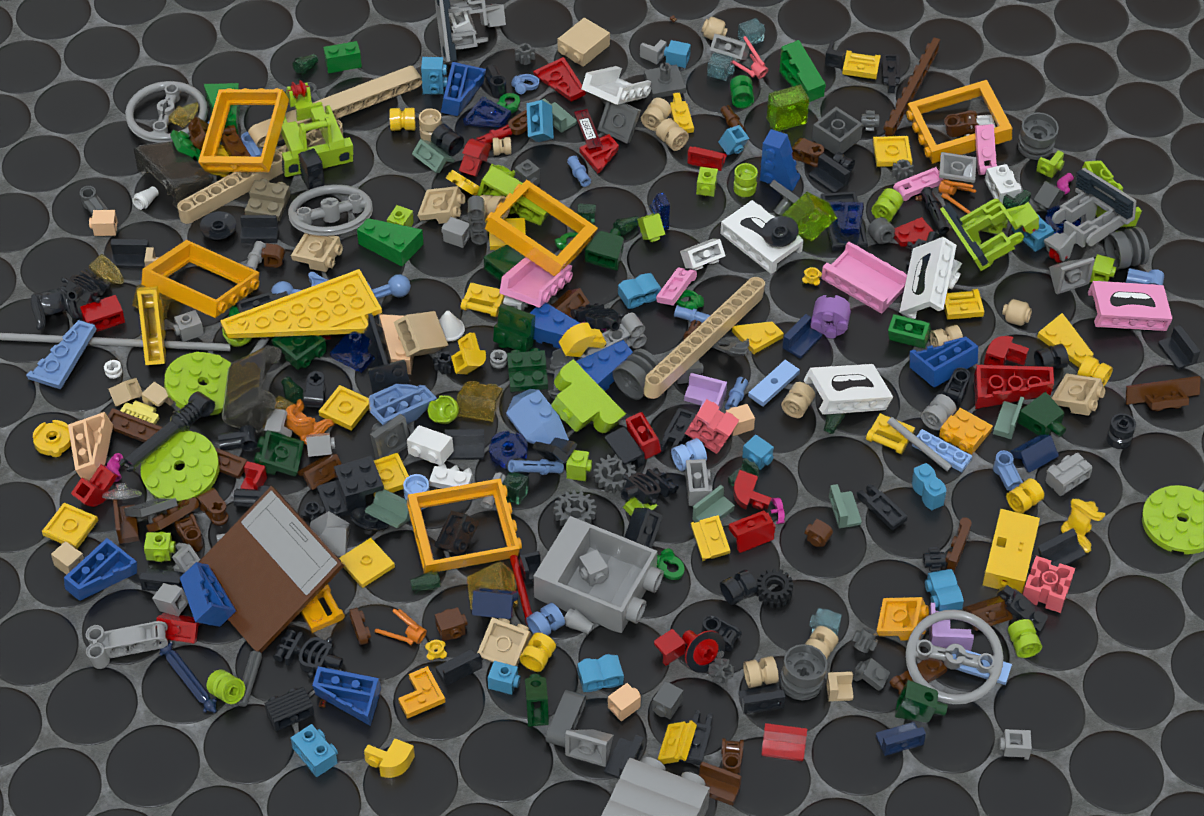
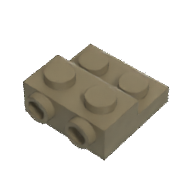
M267 179L255 180L249 192L250 199L245 208V215H276L277 221H280L290 198L289 186L284 182L276 184L270 183Z

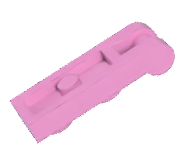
M994 124L975 126L977 169L979 175H985L987 168L997 166ZM989 160V166H985L984 161Z
M935 167L897 182L893 189L902 195L903 201H907L912 196L921 193L922 189L926 187L934 188L939 186L943 179L939 178V170Z
M678 267L656 296L657 302L674 306L691 281H695L697 272L691 269L686 271L684 268Z

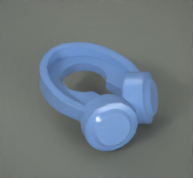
M522 74L515 76L512 79L511 85L515 87L518 94H524L526 90H534L539 86V78L531 74ZM529 80L533 85L525 84L524 81Z

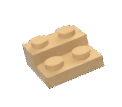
M459 186L426 190L417 216L420 221L437 219L439 224L447 223L450 217H460V206L465 203V195L461 192Z
M305 233L292 252L291 258L293 261L308 263L310 269L327 272L329 268H333L335 257L342 254L343 246L339 236H316Z
M1066 374L1052 399L1058 406L1070 407L1071 413L1089 416L1091 411H1096L1097 401L1099 398L1104 397L1105 388L1100 378Z
M492 617L477 653H480L482 659L490 662L498 661L518 666L519 657L524 648L528 646L532 634L528 631L529 628L522 624L514 626L507 619H495Z

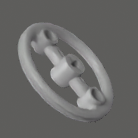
M164 81L154 83L139 90L129 100L125 111L126 121L131 131L142 139L157 143L173 142L170 137L171 133L168 134L167 127L168 124L176 120L174 105L180 100V93H188L197 100L200 107L198 117L204 121L208 113L205 97L199 90L183 82ZM165 90V99L157 104L159 119L153 124V131L148 132L135 122L133 116L135 107L146 96ZM188 127L181 130L190 136Z
M325 185L310 189L297 196L289 206L288 215L291 224L299 231L316 236H334L359 228L372 215L373 206L371 198L358 188L347 185ZM321 195H350L348 197L349 200L338 202L336 198L323 199L321 207L312 210L309 207L299 208L306 201ZM362 212L356 219L342 225L331 227L311 225L313 223L312 220L323 218L325 222L329 223L336 222L340 219V213Z
M943 610L927 616L914 628L906 647V663L909 674L914 682L938 691V701L949 704H966L982 698L995 686L1003 667V650L995 631L983 619L962 610ZM961 620L974 625L983 632L991 644L993 656L989 653L981 655L966 653L964 647L959 644H951L947 648L932 645L928 640H920L919 638L928 627L939 621ZM919 647H926L929 652L922 653ZM952 654H956L957 659H953ZM917 657L920 660L928 658L942 660L949 669H958L962 665L974 667L980 673H989L990 676L982 686L972 692L949 694L934 688L922 677L915 658ZM986 660L990 663V666L985 667L980 661Z

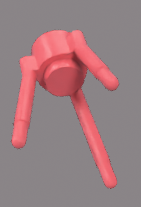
M744 36L746 44L753 53V55H749L754 62L751 65L752 70H749L733 59L729 61L750 74L752 78L756 76L758 79H761L769 70L748 38Z

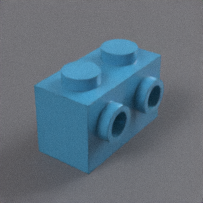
M422 57L423 94H444V87L447 85L448 78L444 77V75H447V64H444L443 57Z
M543 100L526 103L528 137L537 142L554 139L552 105Z
M1041 218L1039 219V229L1033 231L1032 234L1024 232L1022 226L1017 230L1013 227L1011 229L1014 233L1021 232L1024 235L1023 241L1035 252L1045 247L1044 239L1054 234L1052 227Z
M312 724L291 737L293 750L316 777L338 764L336 748L332 743L328 744L323 732L320 729L316 730Z

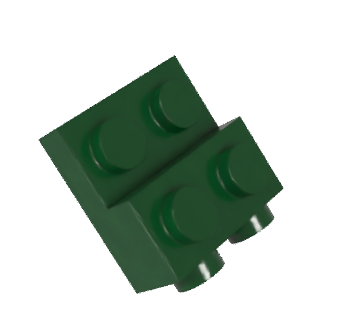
M506 304L500 305L498 323L494 325L493 342L498 343V346L501 348L509 347L521 352H528L533 347L535 315Z
M279 336L272 339V344L285 355V359L297 370L301 367L307 368L311 360L315 357H322L326 352V342L321 336Z
M533 348L528 352H521L516 349L511 351V353H507L510 392L526 391L528 389H548L545 350L540 351L538 348Z
M267 430L264 437L260 436L257 447L260 448V452H256L254 463L264 465L266 472L275 475L276 471L296 476L304 441Z

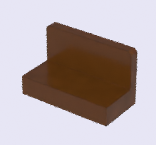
M576 288L568 290L551 306L571 317L570 311L572 309L576 310L580 306L585 307L590 302L582 290Z
M332 453L321 457L300 469L297 473L304 477L310 490H313L334 478V466L341 465L342 463L338 455Z
M117 498L113 499L119 544L139 541L137 517L125 516L124 508L134 505L119 507Z
M1000 596L963 607V611L980 617L989 626L1013 619L1012 613L1006 609L1005 601ZM972 625L973 630H975V631H978V630H979L977 627H975L974 625Z
M701 762L698 776L705 781V786L710 787L709 797L733 806L740 791L741 776Z

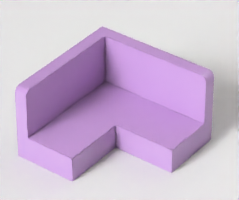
M690 373L689 386L685 393L684 401L698 404L702 407L706 399L716 403L720 407L718 410L721 411L726 398L727 382Z
M935 603L930 604L929 615L939 612L935 611ZM950 620L939 621L929 627V641L932 645L947 648L951 644H959L965 650L971 651L974 640L971 629H950Z

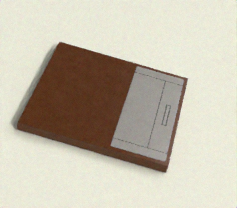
M273 486L251 506L198 562L209 565L236 609V612L228 620L255 651L261 653L345 566Z

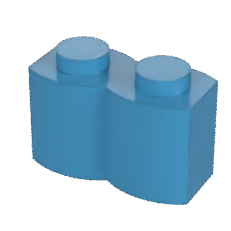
M651 273L641 274L635 279L624 280L618 285V295L628 309L657 300L656 296L661 291V287Z
M927 463L915 467L912 487L917 494L922 496L924 505L930 510L943 506L946 487L936 477L934 469Z
M952 569L928 573L927 580H925V588L927 592H930L931 603H935L936 610H961L964 600Z
M607 654L599 659L586 658L577 663V673L583 692L616 687L624 682V674L618 655Z

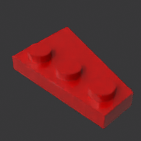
M564 57L533 71L534 76L570 101L586 95V91L581 89V82Z

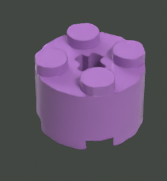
M826 295L819 297L815 301L811 328L830 339L845 333L848 329L851 314L850 303L835 295V298H826Z

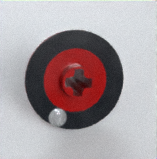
M688 630L683 634L682 639L688 646L685 653V661L691 670L699 673L707 672L709 664L715 662V658H723L725 640L718 632L704 631L697 635L692 630Z

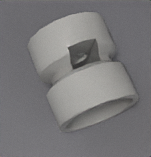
M943 394L936 395L931 401L930 406L928 405L921 413V419L929 428L940 430L946 420L955 413L956 405L948 396Z

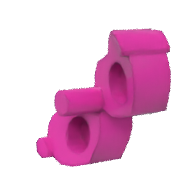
M771 498L776 508L771 510V514L778 513L776 524L785 523L782 500L780 498Z

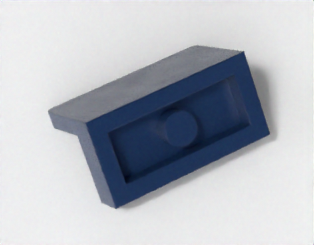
M807 314L783 337L782 348L798 358H802L822 337V333L811 328L812 317Z
M1042 434L1010 451L1013 458L1022 459L1026 472H1032L1059 456L1051 435Z
M489 588L474 590L472 615L511 619L513 602L518 600V591Z
M915 722L876 733V738L884 756L924 745L926 736L924 728H917Z

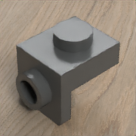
M529 159L515 167V171L522 176V183L528 180L536 186L540 184V168Z
M870 658L864 662L861 661L856 666V673L853 679L856 682L864 679L879 691L883 689L890 672Z

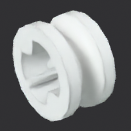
M110 360L105 363L104 370L107 377L117 378L122 374L119 361Z

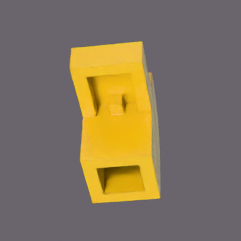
M580 323L568 329L560 339L559 344L565 356L581 357L588 347L604 348L606 341L600 329H591L589 323Z
M469 332L458 340L460 351L451 356L455 373L469 374L484 364L486 352L479 349L475 333Z
M398 739L393 740L387 752L371 745H367L364 750L365 762L372 767H380V775L385 778H393L403 774L415 757L414 746Z

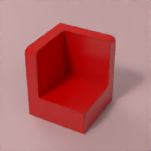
M247 461L244 466L246 477L240 489L257 490L258 487L264 485L267 479L266 468L264 465Z
M673 629L654 640V645L663 654V663L666 666L685 654V642Z

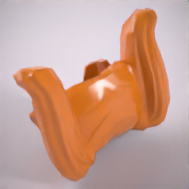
M299 399L296 405L293 404L287 407L284 426L292 430L307 445L306 435L324 433L334 425V422L331 419L315 422V418L307 417L302 413L304 403Z

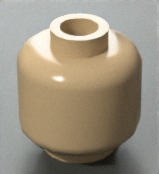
M710 17L705 20L701 32H703L705 38L713 40L714 34L725 36L727 28H725L723 20Z
M1013 299L1009 304L1004 305L1002 314L1005 315V320L1008 323L1022 326L1025 322H1029L1032 309L1029 308L1028 303Z

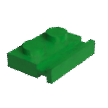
M173 130L170 137L177 151L192 158L196 156L197 160H199L201 150L193 145L189 135L183 131Z

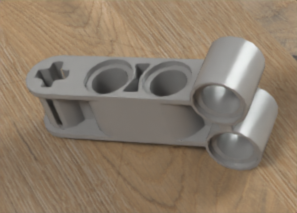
M635 313L625 315L617 331L608 330L602 333L606 341L604 348L622 340L629 347L632 346L635 349L642 347L646 343L647 338L643 334L645 326ZM588 347L578 360L604 348Z
M155 621L110 631H104L101 626L93 625L87 629L85 634L90 643L86 649V654L95 668L102 669L109 664L110 658L164 648L168 645L165 632L167 624L162 621Z

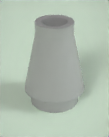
M570 608L564 617L566 627L588 635L594 627V623L590 622L577 609Z

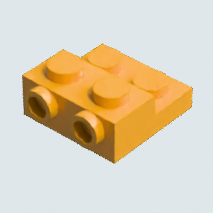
M959 408L954 416L951 415L941 426L939 437L972 455L990 434L993 425Z
M883 598L877 627L878 636H899L901 641L909 640L914 628L919 622L929 616V607L925 605L923 598Z

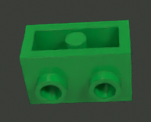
M357 41L323 47L328 73L362 68L361 54Z
M894 314L888 329L889 340L926 349L931 332L930 323Z

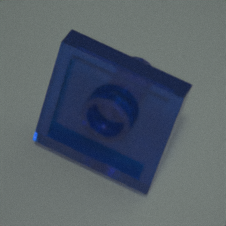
M357 331L346 334L330 352L331 358L360 373L375 358L367 351L371 339Z

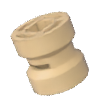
M505 137L504 139L492 138L494 155H500L501 153L511 154L510 137Z

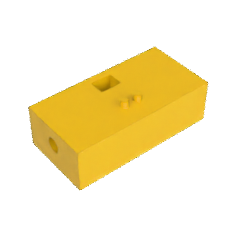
M1004 509L1000 510L983 586L1000 589L1008 585L1023 594L1040 518Z

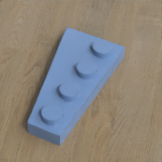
M78 320L62 337L63 340L50 349L51 353L37 363L38 366L33 372L30 370L26 375L27 378L61 389L97 330L95 325Z

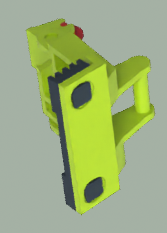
M299 80V84L296 85L292 82L291 86L286 88L285 93L289 98L288 103L290 107L295 106L297 121L311 118L312 123H300L298 127L296 121L288 123L286 117H284L281 134L288 148V152L282 153V171L285 177L301 174L298 154L312 148L317 151L319 158H321L323 168L353 162L352 141L350 137L343 138L330 105H326L324 111L322 102L312 103L308 83H303ZM320 129L326 144L307 148L306 131Z
M993 199L962 218L958 217L950 203L940 209L981 271L991 266L995 259L1014 250V246L1024 239V235L1021 232H1017L1007 238L1001 232L981 244L978 231L991 224L996 226L1007 219L1015 230L1022 226L1024 232L1032 234L1033 231L1039 229L1040 218L1029 202L1006 209L999 199Z

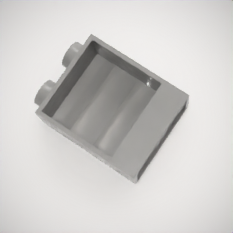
M570 516L534 574V597L547 604L551 602L566 612L570 608L577 609L590 622L622 633L628 621L636 624L640 621L646 607V601L642 597L646 590L653 593L657 591L664 571L657 568L656 550ZM597 549L608 566V579L600 584L596 583L590 586L587 580H583L580 575L579 557Z
M644 757L640 762L629 758L601 816H705L709 805L710 787L705 786V781L697 774L684 772L680 777L665 771V766L657 759Z

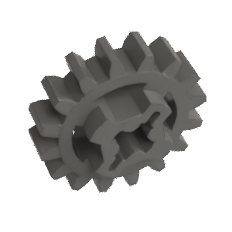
M616 454L614 458H611L610 455H607L606 460L600 458V463L595 464V483H598L599 488L605 487V492L609 491V489L612 490L613 494H615L616 490L621 492L626 483L622 476L627 474L630 477L635 474V465H631V463L624 465L623 461Z
M573 490L572 494L566 491L565 497L559 495V501H555V520H560V526H563L568 518L572 516L591 524L592 519H595L596 516L595 500H590V494L584 496L583 491L579 494H576L575 490Z

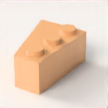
M379 314L389 362L392 363L405 359L407 372L411 374L414 356H406L394 322L403 316Z
M105 412L68 424L75 471L81 478L90 480L100 464L105 465L113 424Z

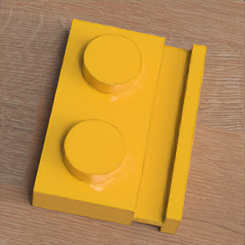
M719 515L691 523L702 561L730 554V548Z
M692 720L689 723L668 724L657 760L662 764L679 762L680 759L686 761L697 725Z

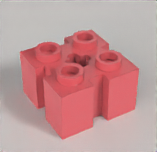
M706 399L685 434L692 439L698 438L705 443L704 446L718 454L739 422V419L729 412L724 414L718 410L720 407L716 403Z
M1036 556L1023 595L1034 605L1041 602L1046 604V609L1061 613L1075 568L1060 563L1056 567L1051 565V560Z

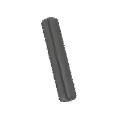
M252 651L250 653L242 678L245 684V693L242 699L236 703L238 706L245 707L248 703L262 659V654L259 651Z

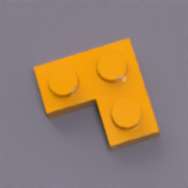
M428 666L409 674V679L416 691L398 698L407 719L445 703V697Z

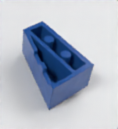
M452 62L441 113L459 116L483 85L486 69Z
M772 129L769 131L762 147L760 181L771 184L775 180L786 189L793 191L800 179V173H797L795 167L797 164L796 160H793L792 157L793 151L788 134Z
M546 302L540 308L536 307L530 312V314L535 315L534 339L536 342L541 344L542 342L553 344V347L559 349L561 348L559 341L565 332L571 327L580 324Z
M967 337L946 341L944 345L934 348L933 345L927 346L926 350L919 352L916 350L910 351V368L933 387L949 380L955 369H968L978 363V346Z
M622 340L576 362L606 391L609 385L614 382L613 370L632 354V350Z
M106 538L64 577L65 589L81 601L136 574L137 561Z
M196 562L180 577L195 622L220 627L236 612L209 565Z
M318 666L312 685L315 694L371 726L381 691L379 678Z

